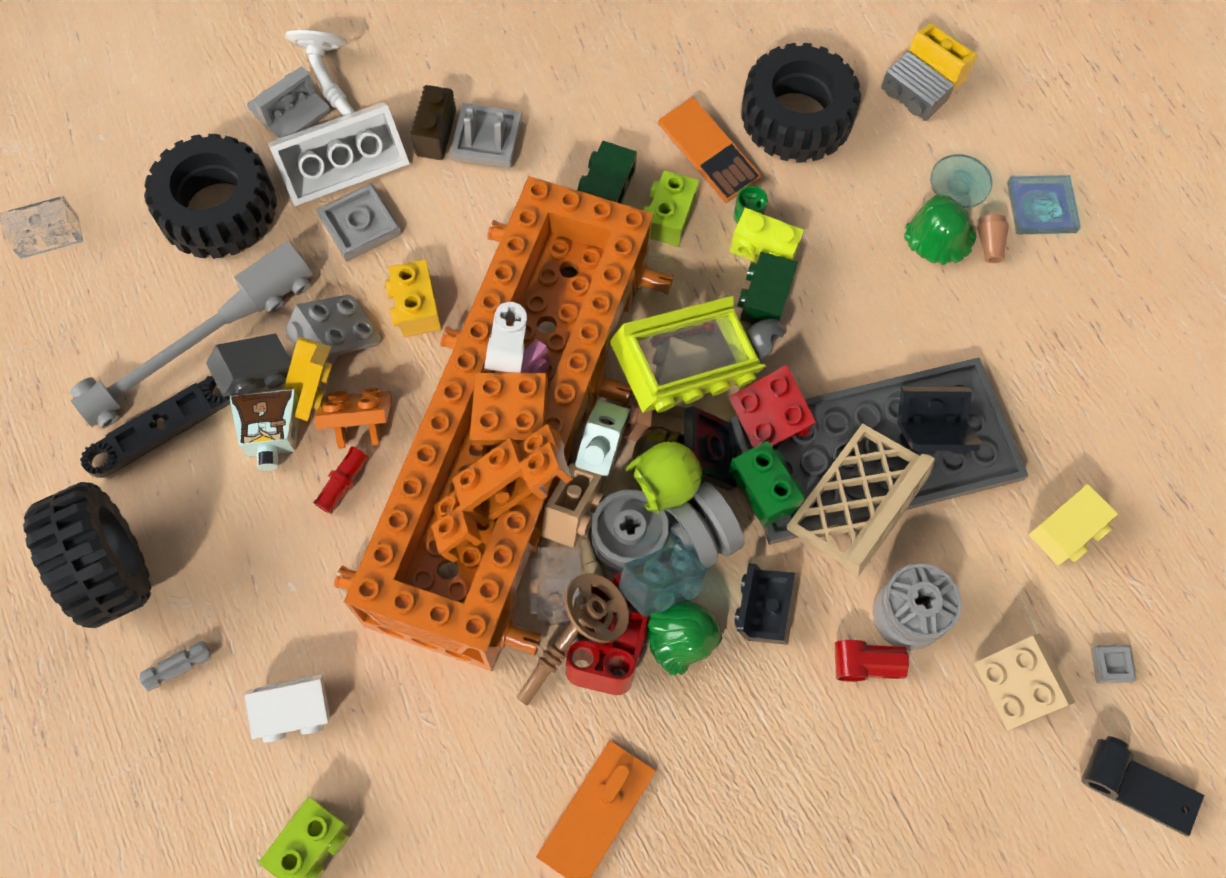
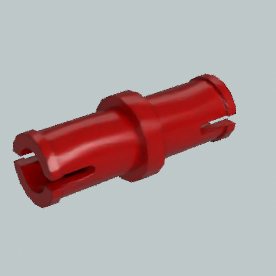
M351 446L335 471L331 470L329 473V481L316 500L313 501V504L326 513L332 514L346 490H351L355 485L353 480L365 462L368 461L369 456Z

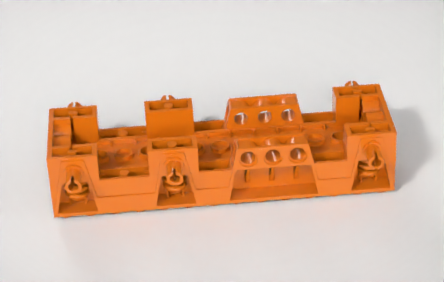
M528 176L508 224L506 225L496 220L491 222L492 226L488 230V240L500 243L462 330L458 331L448 326L444 329L447 335L442 334L440 346L453 349L358 570L355 571L342 565L338 570V573L342 574L341 577L336 575L334 580V587L348 591L343 603L348 606L363 627L489 671H493L498 655L506 645L530 653L533 656L537 654V646H540L543 634L513 625L512 618L517 607L515 593L530 554H538L544 538L541 536L545 505L561 478L556 475L544 484L548 496L543 500L531 493L486 526L476 521L482 543L475 546L465 539L456 546L459 559L454 564L458 566V573L455 577L448 580L438 575L439 569L443 564L453 562L438 552L431 527L437 522L433 505L455 490L452 480L455 476L493 450L490 445H472L469 439L475 373H504L484 369L495 312L501 304L515 302L520 304L527 314L523 341L525 343L524 351L535 339L547 346L551 363L546 372L548 390L545 425L549 424L560 434L565 446L564 457L568 467L571 464L573 441L580 422H587L596 399L603 397L626 406L628 405L629 398H631L633 392L630 385L606 378L609 341L614 336L622 312H629L638 288L640 289L643 286L668 295L674 279L672 274L669 275L647 268L654 213ZM567 267L575 268L578 271L577 275L571 278L562 276L560 272ZM506 321V325L513 326V322ZM543 322H552L556 328L551 333H543L539 331L538 326Z

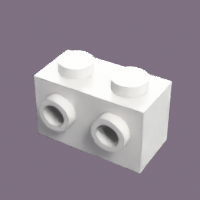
M323 674L252 688L244 694L252 739L262 738L265 743L285 738V732L300 729L301 734H311L323 730V724H328L330 719Z

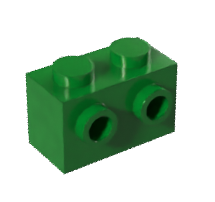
M768 441L733 458L729 468V473L763 528L799 510L805 499L803 497L804 490L800 482L795 477L791 478L787 472L783 455L778 449H773Z

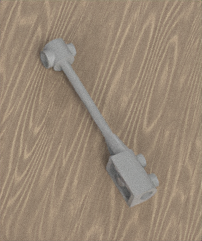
M286 241L234 276L240 290L218 310L217 314L108 388L101 381L96 382L93 377L80 381L70 390V394L73 397L70 401L91 427L97 424L101 428L109 427L119 419L116 411L121 406L116 401V398L224 324H230L255 312H261L264 309L269 314L276 312L285 304L281 297L290 291H293L295 295H300L311 286L308 280L313 276L310 269L289 241Z

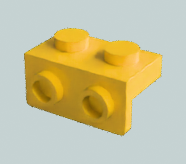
M298 337L284 390L295 389L300 398L295 417L308 421L312 410H318L323 401L325 391H321L320 386L322 382L327 383L333 364L327 363L332 346L304 337Z

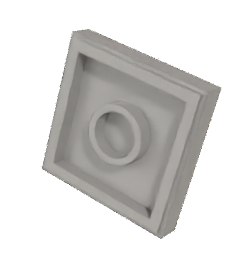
M372 183L316 210L346 262L402 234L400 227Z

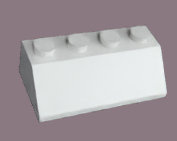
M384 102L268 142L294 206L410 164L390 109Z

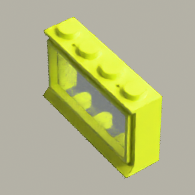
M734 295L624 323L609 341L642 413L656 409L657 413L664 412L674 407L677 402L684 401L685 404H690L710 392L712 396L722 394L733 385H738L739 388L746 387L757 380L756 375L766 367L765 364L760 363L734 310Z

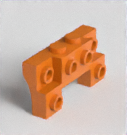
M546 424L520 444L508 438L452 479L455 490L433 505L437 522L431 527L440 555L453 563L459 559L456 549L458 544L465 539L475 546L482 543L476 521L486 526L531 493L543 500L548 496L544 484L556 475L565 483L573 480L564 457V443L556 430L549 424Z

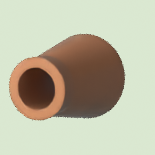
M986 215L980 218V224L977 226L985 254V262L999 263L1005 259L1004 252L1009 223L1006 222L1004 215Z

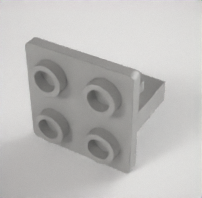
M302 66L294 72L287 74L282 80L247 103L249 110L278 139L307 129L330 112L329 105L316 94L310 74Z

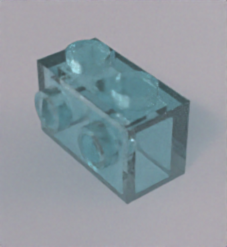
M681 542L625 563L618 589L643 617H646L658 611L663 612L681 601L695 598L702 590V583L707 568Z

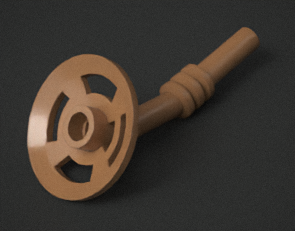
M585 573L577 576L569 583L565 592V607L571 623L554 644L547 646L549 651L544 650V658L539 657L538 662L540 664L516 696L520 702L525 705L530 703L550 673L557 671L556 665L560 666L562 664L560 659L567 657L565 652L580 633L590 640L600 643L612 642L623 635L629 622L627 603L620 590L607 578L594 573ZM591 586L603 591L610 600L605 603L601 597L591 593ZM579 588L580 593L576 596L574 605H572L573 594ZM581 599L584 601L582 606H580ZM613 613H616V623L610 632L607 627L612 622ZM605 616L604 623L602 624L599 620ZM588 626L595 629L596 633L589 631L585 627Z

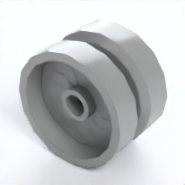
M702 482L692 499L685 504L664 510L668 518V532L682 555L698 572L703 573L716 565L718 553L729 557L744 547V536L733 511L723 496L708 482Z
M621 490L608 495L598 504L592 517V548L596 559L608 571L615 574L623 573L626 575L653 568L660 561L666 548L668 538L667 515L664 510L660 511L659 514L648 511L644 506L648 500L640 490ZM627 532H632L633 535H627Z

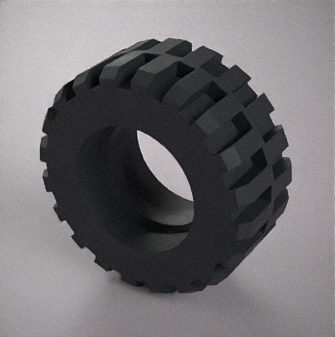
M790 43L786 44L783 49L779 46L770 50L769 55L764 54L756 61V64L751 67L748 73L741 108V119L744 122L743 127L749 136L752 135L751 140L756 146H763L765 153L771 156L776 154L780 156V160L789 161V159H796V163H804L812 158V161L823 159L824 154L827 156L833 154L838 150L839 146L846 142L859 109L861 92L859 91L860 84L856 75L853 76V69L848 63H843L841 56L837 53L834 55L829 53V49L823 46L815 48L812 47L811 43H803L802 46ZM789 93L804 94L819 102L823 109L813 113L795 112L783 106L777 100V97Z
M198 134L191 136V140L185 142L180 140L174 143L175 147L171 150L166 148L160 154V161H154L149 170L152 175H147L144 197L150 214L165 238L172 245H176L178 250L185 254L192 252L194 257L206 258L207 255H211L215 259L224 258L223 254L230 253L232 256L241 253L239 249L245 246L250 248L256 243L255 239L258 236H264L268 230L266 224L273 222L275 216L273 209L277 206V198L265 166L259 155L253 152L252 147L244 142L239 143L238 139L226 135L224 138H221L220 134H208V137H202ZM219 183L236 186L232 195L225 202L214 208L206 210L187 208L193 196L207 186Z
M79 482L31 504L23 518L25 520L23 531L27 536L25 538L26 545L31 551V559L34 567H37L41 575L39 576L44 586H47L51 593L50 596L55 603L61 606L62 612L67 617H72L73 622L77 625H82V627L97 628L146 604L151 595V582L149 581L150 575L145 566L143 553L140 552L137 545L138 542L129 529L130 526L126 519L122 517L120 510L116 504L112 503L108 494L102 492L98 485Z

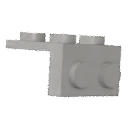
M351 295L296 304L286 328L289 339L295 345L298 337H304L332 346L327 363L333 365L338 355L376 347L381 341L380 335Z

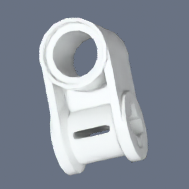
M506 302L497 308L492 334L489 337L484 369L505 373H520L527 314L520 304ZM506 321L513 322V326H507Z

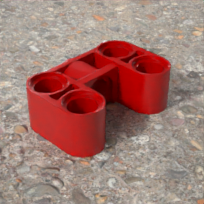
M629 584L624 587H616L622 593L627 607L634 606L641 611L632 612L628 610V626L623 635L618 639L605 645L589 641H578L569 647L565 674L572 684L611 695H622L630 690L637 663L641 658L651 598L645 589ZM591 586V593L598 595L606 602L610 600L603 591ZM613 613V619L609 628L610 632L616 623V613ZM605 616L599 620L602 624L604 623ZM579 660L587 661L590 664V666L579 667L575 665V662ZM621 669L626 674L623 676H615L610 672V670Z

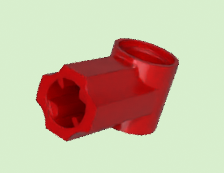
M840 640L835 642L836 680L857 682L868 680V678H907L909 656L906 647L867 645V642L862 640Z

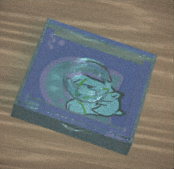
M1070 175L1010 176L1007 186L1016 235L1077 233L1080 230L1081 226Z

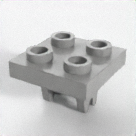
M462 103L450 151L451 160L511 169L522 122V112Z

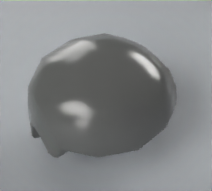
M770 318L758 321L746 330V334L760 363L772 351V341L779 337L782 338L786 334V326L778 319Z

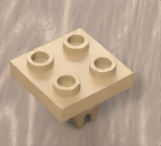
M1040 633L974 663L1007 731L1075 703Z

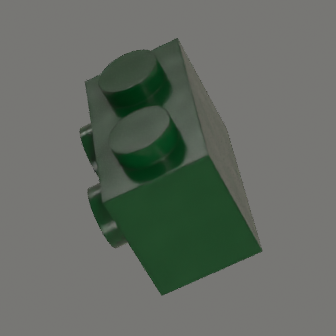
M602 140L598 151H593L588 163V169L590 170L587 176L582 175L577 191L622 204L636 171L637 151Z
M760 252L757 263L751 262L746 280L751 281L749 290L742 288L737 307L743 308L740 317L741 321L751 324L770 318L780 321L797 267V261Z

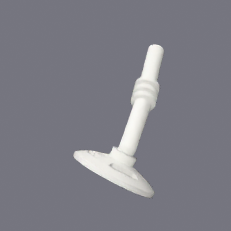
M287 31L285 33L287 40L306 49V55L309 56V61L323 88V96L330 102L331 106L337 108L343 116L355 112L346 101L347 97L336 83L332 82L321 58L324 57V51L335 50L345 46L346 39L321 31Z

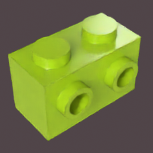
M664 170L660 181H654L650 192V198L653 199L650 206L645 205L643 209L644 211L654 213L650 239L676 247L680 246L697 198L699 180Z
M308 796L258 863L276 878H321L324 873V869L321 866L330 854L336 856L345 846L349 839L346 833L351 826L318 800Z

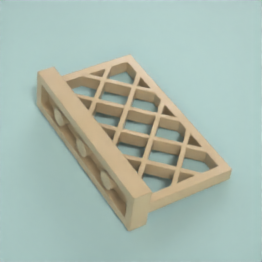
M862 423L788 523L787 530L845 565L846 571L858 578L931 475L935 458L927 454L919 456ZM863 437H866L877 444L879 452L860 455L858 444ZM899 456L909 462L904 470L890 472L886 458ZM881 459L884 473L865 476L862 462ZM857 463L860 477L841 480L840 468L843 465ZM834 476H835L836 481L831 482V480H832V479L834 478ZM892 479H897L893 485ZM886 480L889 489L887 495L871 498L868 483ZM862 485L866 499L847 502L844 487ZM838 489L842 503L822 506L820 495L823 491ZM815 502H817V507L812 508ZM879 504L877 509L874 511L873 505ZM868 506L869 520L852 524L849 509ZM844 510L847 525L828 528L824 513ZM819 514L823 529L808 531L799 524L804 517ZM854 531H860L857 537H855ZM849 532L851 545L845 553L832 546L830 535Z

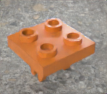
M475 373L469 439L472 445H500L508 438L520 444L545 426L548 390L547 374Z
M368 388L362 390L361 394L348 395L347 391L329 393L328 397H324L314 416L316 429L334 428L338 449H342L347 444V426L368 425L372 446L379 445L381 440L379 423H386L392 406L391 391L382 392L381 388Z

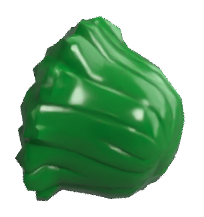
M945 194L935 195L928 200L912 218L911 222L905 226L904 239L908 242L911 251H916L917 255L921 258H926V260L934 264L938 262L946 265L947 263L962 261L964 257H967L972 252L971 247L975 244L976 234L972 231L973 227L970 225L967 209Z
M680 593L663 595V599L661 598L657 601L655 608L650 612L651 619L647 624L649 648L656 662L660 663L669 675L685 674L690 664L710 656L722 641V632L714 615L707 608L692 603Z

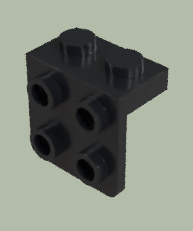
M901 387L897 425L913 450L927 455L934 454L936 451H951L955 454L966 455L971 451H980L982 447L981 440L968 424L972 391L969 387Z

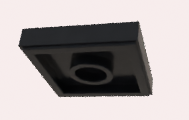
M695 406L685 408L684 446L688 447L697 457L702 469V480L725 490L737 488L736 482L729 473L732 459L737 457V442L732 424Z

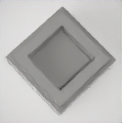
M1130 645L1094 646L1091 648L1096 683H1133L1137 681Z

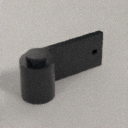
M1107 736L1106 740L1098 739L1081 782L1088 788L1186 837L1190 836L1204 794L1133 761L1134 754L1128 750L1129 745L1123 740L1112 736Z

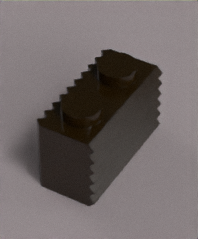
M425 85L422 96H420L421 101H419V106H417L418 111H416L415 121H413L414 126H412L410 134L417 157L442 160L444 159L457 111L455 109V98H453V90L450 88Z

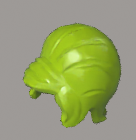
M678 442L658 443L633 459L625 468L628 472L636 467L634 477L648 500L644 506L648 511H653L656 514L688 502L698 491L702 481V469L697 457L688 447Z

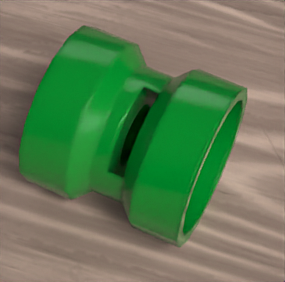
M752 185L746 186L738 192L733 213L737 224L745 208L765 214L768 201L765 191L760 187Z

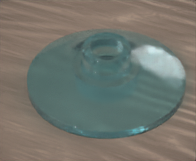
M954 154L946 156L935 164L931 172L930 182L936 195L945 194L965 208L980 205L987 199L992 190V177L987 167L979 160L968 155Z

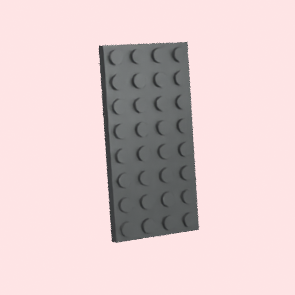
M979 357L807 398L805 401L817 422L810 426L811 432L803 437H799L797 433L772 447L773 449H778L783 455L786 462L785 468L791 478L795 477L800 482L804 490L803 497L805 499L802 502L803 504L862 423L915 454L921 455V453L911 448L897 425L901 387H969L972 391L968 424L981 440V450L971 451L966 455L955 454L951 451H936L934 454H929L935 458L932 473L906 510L1023 481L1028 477ZM738 416L730 417L729 422L732 424L737 448L741 455L753 449ZM863 437L858 444L860 455L879 452L877 444L866 437ZM899 456L886 458L890 472L904 470L909 464L908 461ZM881 459L862 462L865 476L884 473ZM857 463L843 465L839 470L841 480L860 477ZM834 476V478L831 480V482L836 481L835 476ZM892 479L893 485L897 479ZM886 480L868 483L871 498L885 496L889 492ZM862 485L844 487L847 502L866 499ZM838 489L826 490L820 495L822 506L842 503ZM815 502L812 508L817 507V502ZM879 504L873 505L874 511L877 509ZM868 506L849 509L852 524L869 520L870 518ZM844 510L824 513L828 528L847 525ZM797 511L764 528L769 545L798 538L797 535L787 530L788 523ZM819 514L806 516L799 524L808 531L823 529Z

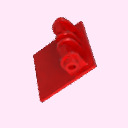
M787 364L729 396L731 404L753 448L766 441L773 447L797 433L799 437H803L811 432L810 426L817 423Z

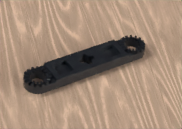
M208 376L200 383L189 386L108 433L100 441L90 444L91 446L86 447L85 452L81 454V465L93 477H107L230 405V396L233 395L224 397L213 395V389L217 384L213 376ZM160 418L166 421V428L162 430L157 427L158 424L156 422ZM100 453H107L109 458L106 460L107 463H104V466L101 465L100 468H95L92 465L94 457Z

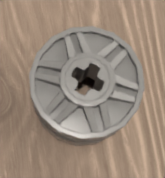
M919 563L905 566L889 579L874 599L872 615L875 627L884 640L893 646L906 647V650L913 651L925 649L954 627L960 617L962 600L958 586L947 573L936 566ZM915 600H917L918 602L924 601L926 607L924 605L917 606Z

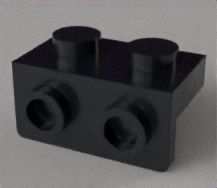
M749 563L747 574H744L741 579V592L743 594L741 607H738L735 613L737 632L747 641L788 645L799 581L798 575L794 572L761 570L757 564Z

